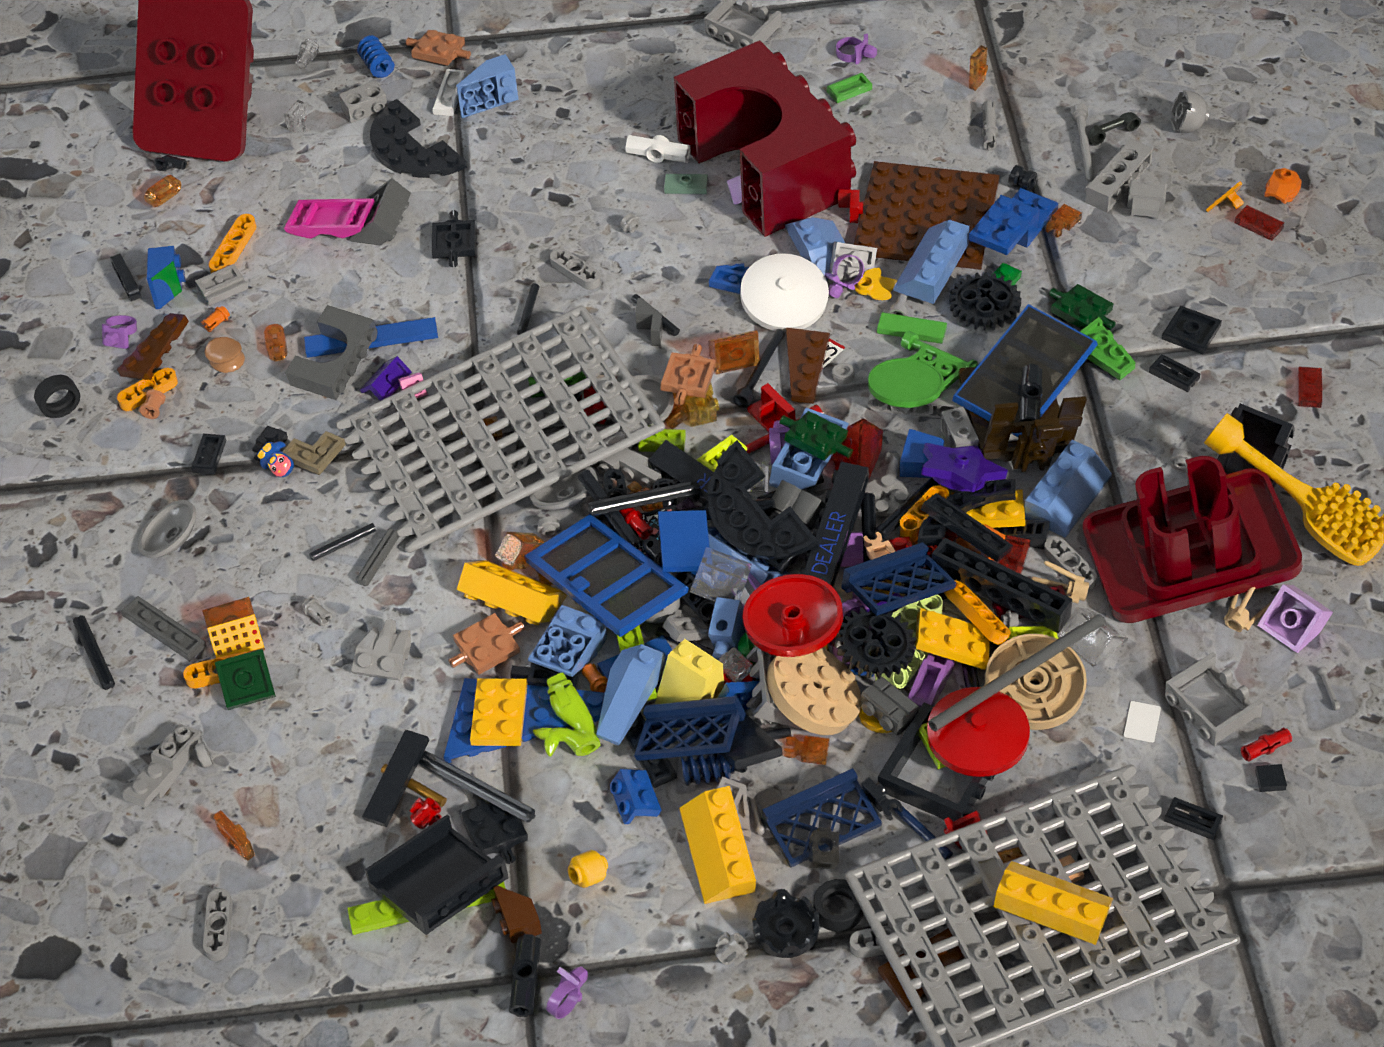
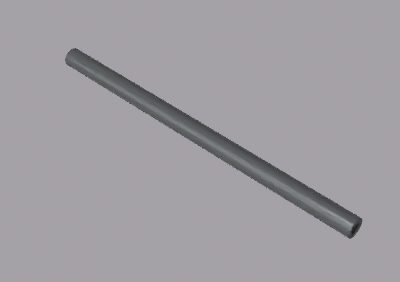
M1101 614L1095 615L928 721L930 728L936 732L1105 624L1104 617Z

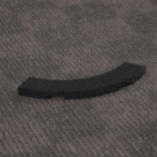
M1016 479L985 482V486L975 492L957 491L945 499L965 513L989 503L1016 500ZM928 516L921 524L918 544L923 542L926 546H938L944 539L948 528L931 516Z

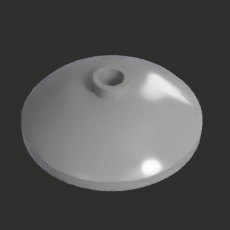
M648 375L632 376L657 414L664 421L670 415L674 406L673 392L661 391L662 380L657 377ZM630 388L624 390L628 397L634 395ZM639 402L634 404L638 412L644 410ZM612 415L609 416L610 419H611L614 423H616V421L614 420V418L612 417ZM649 417L644 419L648 427L654 425Z
M589 466L529 495L533 505L549 511L564 510L576 506L590 495L578 479V475L582 471L590 470L597 480L595 470Z
M177 500L160 509L147 522L139 536V552L146 558H159L181 547L190 536L195 525V506L188 500Z

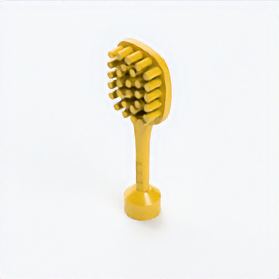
M1225 414L1204 441V444L1217 454H1227L1235 451L1281 486L1301 506L1303 523L1306 530L1318 543L1340 559L1352 565H1364L1378 553L1384 544V514L1381 517L1377 515L1381 511L1378 505H1375L1372 509L1369 508L1371 500L1365 498L1360 501L1361 493L1359 491L1349 494L1348 492L1351 490V487L1348 484L1340 488V485L1335 482L1331 486L1314 488L1293 477L1244 441L1243 424L1230 414Z

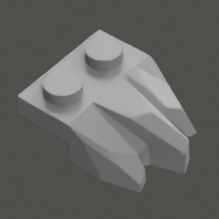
M393 619L385 621L381 632L378 631V628L373 627L357 645L351 672L353 674L400 681L404 661L408 660L411 647L410 630H403L400 634H396V621Z

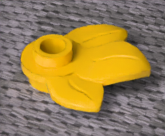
M872 268L865 271L862 279L854 286L858 294L869 295L875 300H888L892 297L890 292L893 290L897 280L881 276L880 268Z

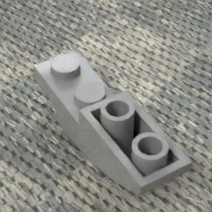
M624 449L591 465L603 476L609 469H619L624 473L625 479L633 480L645 490L653 489V484L657 480L662 479L661 474L650 469L647 457L629 449ZM578 451L579 460L584 459L585 457L582 452Z
M179 723L151 753L152 761L124 790L123 799L143 808H146L154 798L161 799L188 762L201 736V731Z

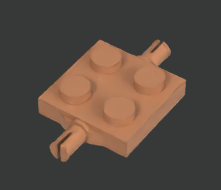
M428 29L421 39L417 40L409 37L406 39V46L414 47L411 51L412 58L448 66L455 58L469 59L471 56L470 51L461 49L465 44L464 37Z
M697 344L693 345L690 354L672 352L661 381V391L677 393L674 400L677 405L679 401L680 405L684 404L686 395L706 397L716 367V360L700 356L702 346L699 344L698 347Z
M494 613L453 635L454 642L460 649V654L449 658L448 661L452 668L466 662L480 675L520 653V647L513 639V636L524 631L525 627L521 621L507 627Z

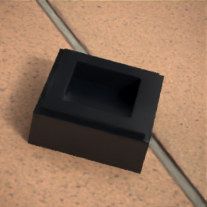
M1282 764L1256 766L1255 773L1260 792L1286 790L1287 783Z

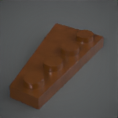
M174 313L166 315L159 326L150 332V335L136 347V350L129 357L124 359L123 364L117 369L120 376L151 380L154 376L153 369L160 367L163 362L161 357L164 353H169L172 346L170 343L178 339L188 324L189 320L186 315Z
M786 328L791 401L814 404L830 340V333Z
M949 928L929 940L931 944H934L953 935ZM959 946L937 954L944 967L965 958ZM922 951L916 952V956L919 958L926 956ZM887 962L878 967L880 976L907 1012H909L913 1007L890 963ZM905 966L904 968L910 980L916 978L911 966ZM922 988L916 989L920 999L926 996Z

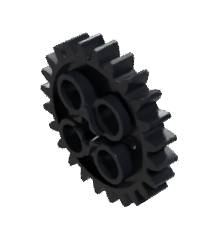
M977 272L974 278L967 275V281L961 278L960 284H954V289H951L949 296L950 311H953V317H959V323L966 321V327L974 324L975 330L979 326H982L984 331H986L987 326H990L992 330H995V325L1003 328L1004 322L1011 324V318L1016 319L1017 313H1020L1021 292L1017 291V285L1011 286L1012 280L1004 281V276L996 278V273L988 276L987 272L980 276Z
M862 607L859 614L851 611L850 617L844 616L842 626L835 636L834 646L838 648L837 656H843L842 663L850 662L849 670L855 667L858 668V675H861L863 671L867 672L868 678L872 676V673H875L878 679H881L882 673L891 678L892 671L899 675L901 668L906 670L908 663L912 662L916 646H914L916 638L912 637L914 631L913 629H907L909 623H900L901 616L892 617L893 611L877 616L870 609L869 612H866Z

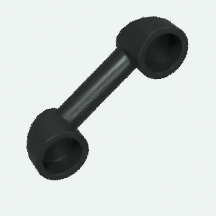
M1124 113L1120 118L1100 126H1093L1088 140L1092 145L1097 146L1105 140V132L1122 125L1128 131H1134L1140 126L1141 119L1135 113Z

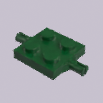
M1079 284L1066 293H1062L1054 287L1049 291V296L1057 299L1051 305V312L1080 329H1084L1098 317L1103 321V326L1110 330L1114 328L1116 322L1106 317L1113 310L1114 303Z
M807 411L796 421L785 415L780 419L779 424L790 428L785 434L784 441L823 461L834 453H839L849 458L853 452V449L841 444L847 438L848 430L817 414Z

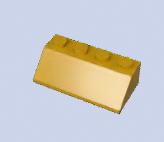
M487 560L464 563L457 590L463 592L464 597L472 600L481 599L485 601L484 604L486 606L503 608L506 614L514 617L523 616L526 618V622L533 625L550 622L567 597L560 589Z
M726 786L704 791L679 808L704 904L754 893L756 879L731 788Z
M1011 861L1005 869L996 891L993 907L1096 945L1113 898Z

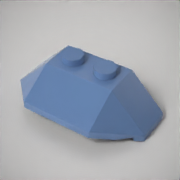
M811 217L786 224L785 228L801 257L815 264L823 275L829 273L834 242L845 243L834 222Z

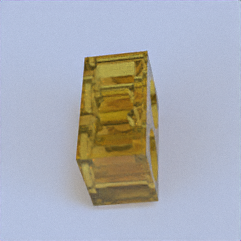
M711 382L705 398L686 395L682 406L690 427L717 421L716 412L720 411L717 398L712 397L713 388Z

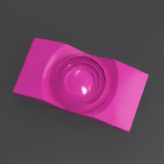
M373 198L298 200L284 229L287 233L309 239L320 234L333 235L343 239L355 235L362 230L375 201Z

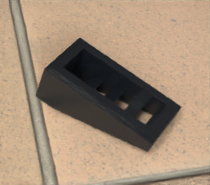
M1025 520V526L1001 527L1000 533L1005 535V540L1010 544L1044 549L1045 542L1048 539L1050 521ZM1007 529L1012 530V533L1006 534Z

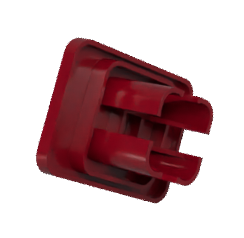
M138 0L133 139L140 149L149 152L219 161H232L242 156L246 147L248 102L252 94V83L249 82L250 63L253 62L254 48L251 42L253 8L249 0Z
M1197 456L1185 460L1187 486L1166 491L1162 467L1150 469L1143 472L1136 480V500L1100 509L1087 515L1083 521L1084 539L1112 615L1121 622L1136 623L1245 593L1252 587H1256V590L1297 577L1303 566L1302 552L1270 478L1266 473L1258 469H1245L1226 474L1222 464L1217 459L1211 456Z

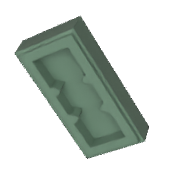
M666 174L664 192L665 194H707L708 174Z

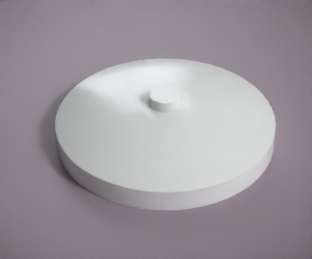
M773 254L753 263L743 276L740 290L743 308L753 321L764 328L773 331L782 329L784 332H786V328L805 329L814 324L824 313L829 294L828 284L821 270L809 260L792 254Z

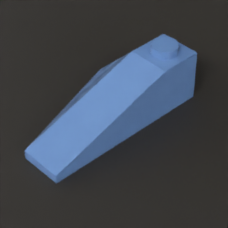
M642 644L621 651L610 668L596 733L598 738L618 746L620 745L663 675L665 668L663 652Z

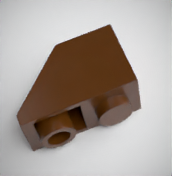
M500 886L493 887L495 898L491 899L496 914L501 913L502 920H499L502 933L503 935H509L512 944L516 943L518 937H522L524 934L534 936L542 934L540 920L531 898Z

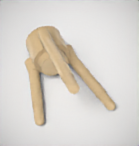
M1045 561L1044 564L1074 581L1069 580L1068 584L1034 576L1031 578L1036 582L1053 587L1062 585L1063 589L1066 590V594L1070 595L1068 597L1073 599V603L1078 604L1079 600L1085 601L1088 593L1089 582L1084 581L1085 577L1077 576L1049 561Z
M1252 587L1247 591L1240 606L1236 608L1235 605L1239 594L1234 595L1228 612L1224 617L1225 624L1237 632H1241L1243 629L1248 631L1251 625L1265 614L1271 603L1249 620V611L1245 607L1256 587Z

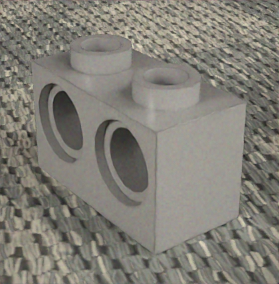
M376 80L339 94L341 109L351 123L375 115L387 105L386 94Z
M963 406L941 412L940 430L948 447L978 446L979 439Z

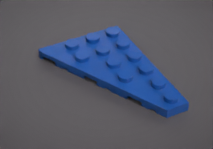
M464 678L444 753V760L448 763L452 762L451 759L465 755L473 757L481 752H490L507 747L471 746L470 736L477 679ZM527 685L522 734L523 742L536 737L532 731L533 729L565 728L570 726L560 719L552 709L550 696L547 692L549 687ZM577 690L587 706L593 721H599L605 693Z

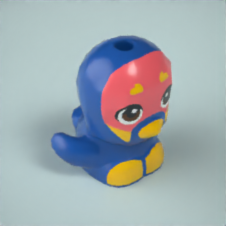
M281 441L275 443L268 442L257 454L261 467L267 469L268 466L277 477L283 478L288 476L293 471L294 462L291 457L280 451L286 444Z

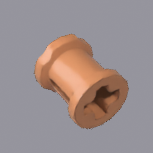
M155 389L148 390L146 401L139 409L140 413L148 419L158 418L160 414L159 408L164 404L166 396L161 391Z

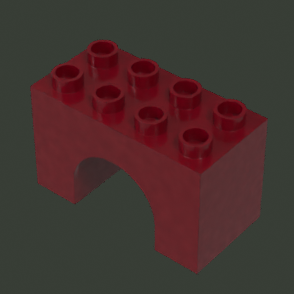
M759 40L674 77L678 141L681 144L690 145V155L699 164L720 154L740 150L742 212L764 237L784 229L786 224L806 219L837 205L839 189L851 190V179L856 176V168L851 159V147L856 145V136L853 128L847 122L840 123L833 116L829 103L824 98L817 99L810 92L809 85L802 75L794 76L790 72L780 52L772 53Z

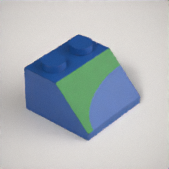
M174 246L148 248L147 281L155 309H161L181 293L182 282H186L185 271L180 269L181 257L180 254H176Z

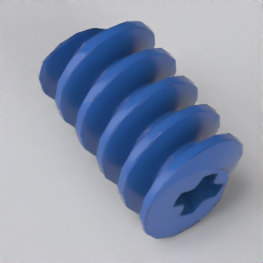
M368 35L359 42L357 52L372 75L377 78H384L390 75L394 70L395 64L379 39L374 35Z

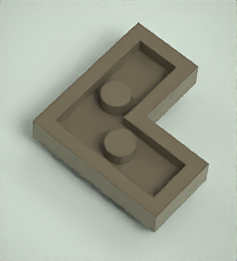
M325 431L313 446L294 438L282 452L292 458L294 465L320 475L346 444L344 438Z

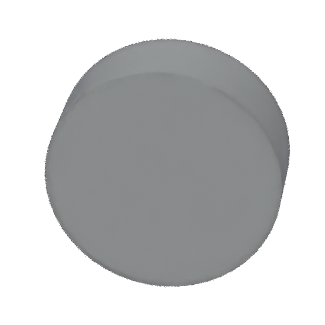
M839 363L833 367L832 379L837 384L846 385L854 380L855 370L852 365Z
M201 742L195 745L194 748L201 765L204 768L213 765L205 743Z

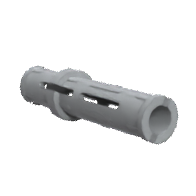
M986 100L982 104L983 128L981 129V135L984 138L983 147L987 148L988 151L994 150L997 147L996 136L998 135L995 113L996 105L992 100Z

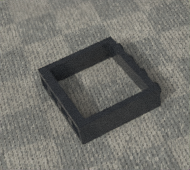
M924 702L879 773L878 782L886 789L889 796L943 820L949 817L954 822L974 812L976 800L983 798L986 791V783L988 780L992 781L995 775L985 777L974 776L958 804L897 778L921 740L919 729L922 724L928 722L929 715L934 707Z

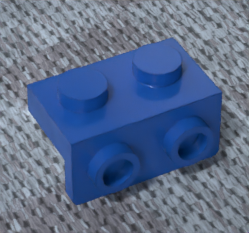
M620 769L610 783V791L614 796L623 823L630 824L635 816L657 817L662 810L647 771Z

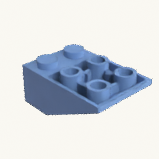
M506 54L486 60L456 85L461 118L519 100L515 68Z
M561 605L529 656L528 661L573 677L599 653L607 640L606 626L592 615Z

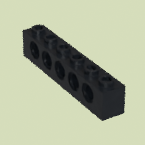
M944 538L932 553V559L953 580L964 583L972 592L1058 634L1071 617L1072 598L947 538Z

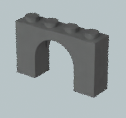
M327 305L317 320L320 332L324 336L345 342L347 344L345 351L337 359L324 363L295 355L285 374L290 386L337 400L340 393L344 392L350 377L355 374L359 362L366 356L370 344L376 340L378 331L373 319Z

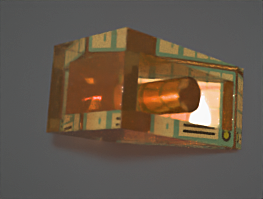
M507 532L495 557L501 560L502 566L509 570L526 569L529 564L526 563L525 555L546 541L535 533Z

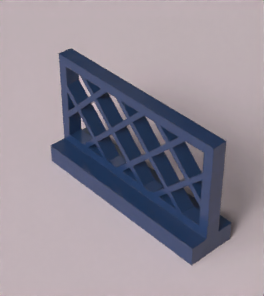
M922 542L845 568L841 588L846 593L853 592L877 616L954 589L956 582L928 555L929 548ZM925 564H926L931 570H926V569H921V568H922V567H925ZM910 573L912 574V577L903 576L901 574ZM915 575L928 577L929 581L917 579L914 577ZM933 578L937 580H942L944 583L940 584L931 581ZM891 580L892 584L884 583L881 581ZM895 582H900V583H905V584H910V585H909V588H907V587H902V586L895 585ZM912 585H914V586H919V587H923V588H927V589L922 590V591H921V590L912 589ZM868 586L872 587L873 589L872 591H869L861 588ZM875 589L890 591L889 595L875 592ZM895 592L907 596L901 598L897 596H892V593ZM873 599L885 601L887 603L878 606L873 601Z
M737 696L646 705L643 711L646 721L634 757L637 761L730 752L738 721H744L746 713ZM720 723H727L723 727L718 726ZM698 725H704L699 730L695 728ZM682 727L676 732L672 730L674 728ZM713 728H715V729L717 730V731L714 732L712 735H710L708 738H706V737L704 736L707 732H709V731L712 730ZM651 730H658L654 734H651ZM690 730L694 732L685 740L681 739V737L688 733ZM669 733L670 736L661 743L658 741L662 736ZM722 736L725 737L723 744H712ZM699 738L702 740V742L696 746H689ZM675 741L679 742L674 748L666 749ZM655 743L657 745L650 751H645L651 744Z
M853 768L762 809L761 821L765 829H769L790 868L882 826V821L857 781L858 775ZM855 790L860 798L858 805L843 801L845 794ZM827 802L837 804L838 807L835 815L821 811L822 805ZM841 806L856 810L853 820L838 816ZM805 812L815 815L813 825L798 822L799 816ZM858 812L869 814L873 822L866 825L855 821ZM818 817L833 821L830 831L815 827ZM836 822L851 826L849 833L845 835L834 833L833 830ZM785 823L793 827L790 836L778 833L775 826ZM796 827L810 831L807 842L793 838ZM813 832L827 836L826 843L821 846L810 843ZM790 843L805 847L803 854L793 858L788 850Z

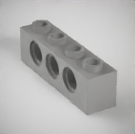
M1130 139L1126 145H1122L1117 155L1110 158L1106 167L1099 170L1092 182L1089 181L1085 187V203L1108 213L1130 188V181L1137 180L1151 165L1153 148L1133 139Z

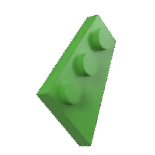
M1100 317L1080 331L1098 343L1087 358L1118 380L1123 379L1135 369L1136 362L1122 345H1118L1113 338L1112 332L1106 330L1103 326V321ZM1069 341V347L1080 354L1084 348Z

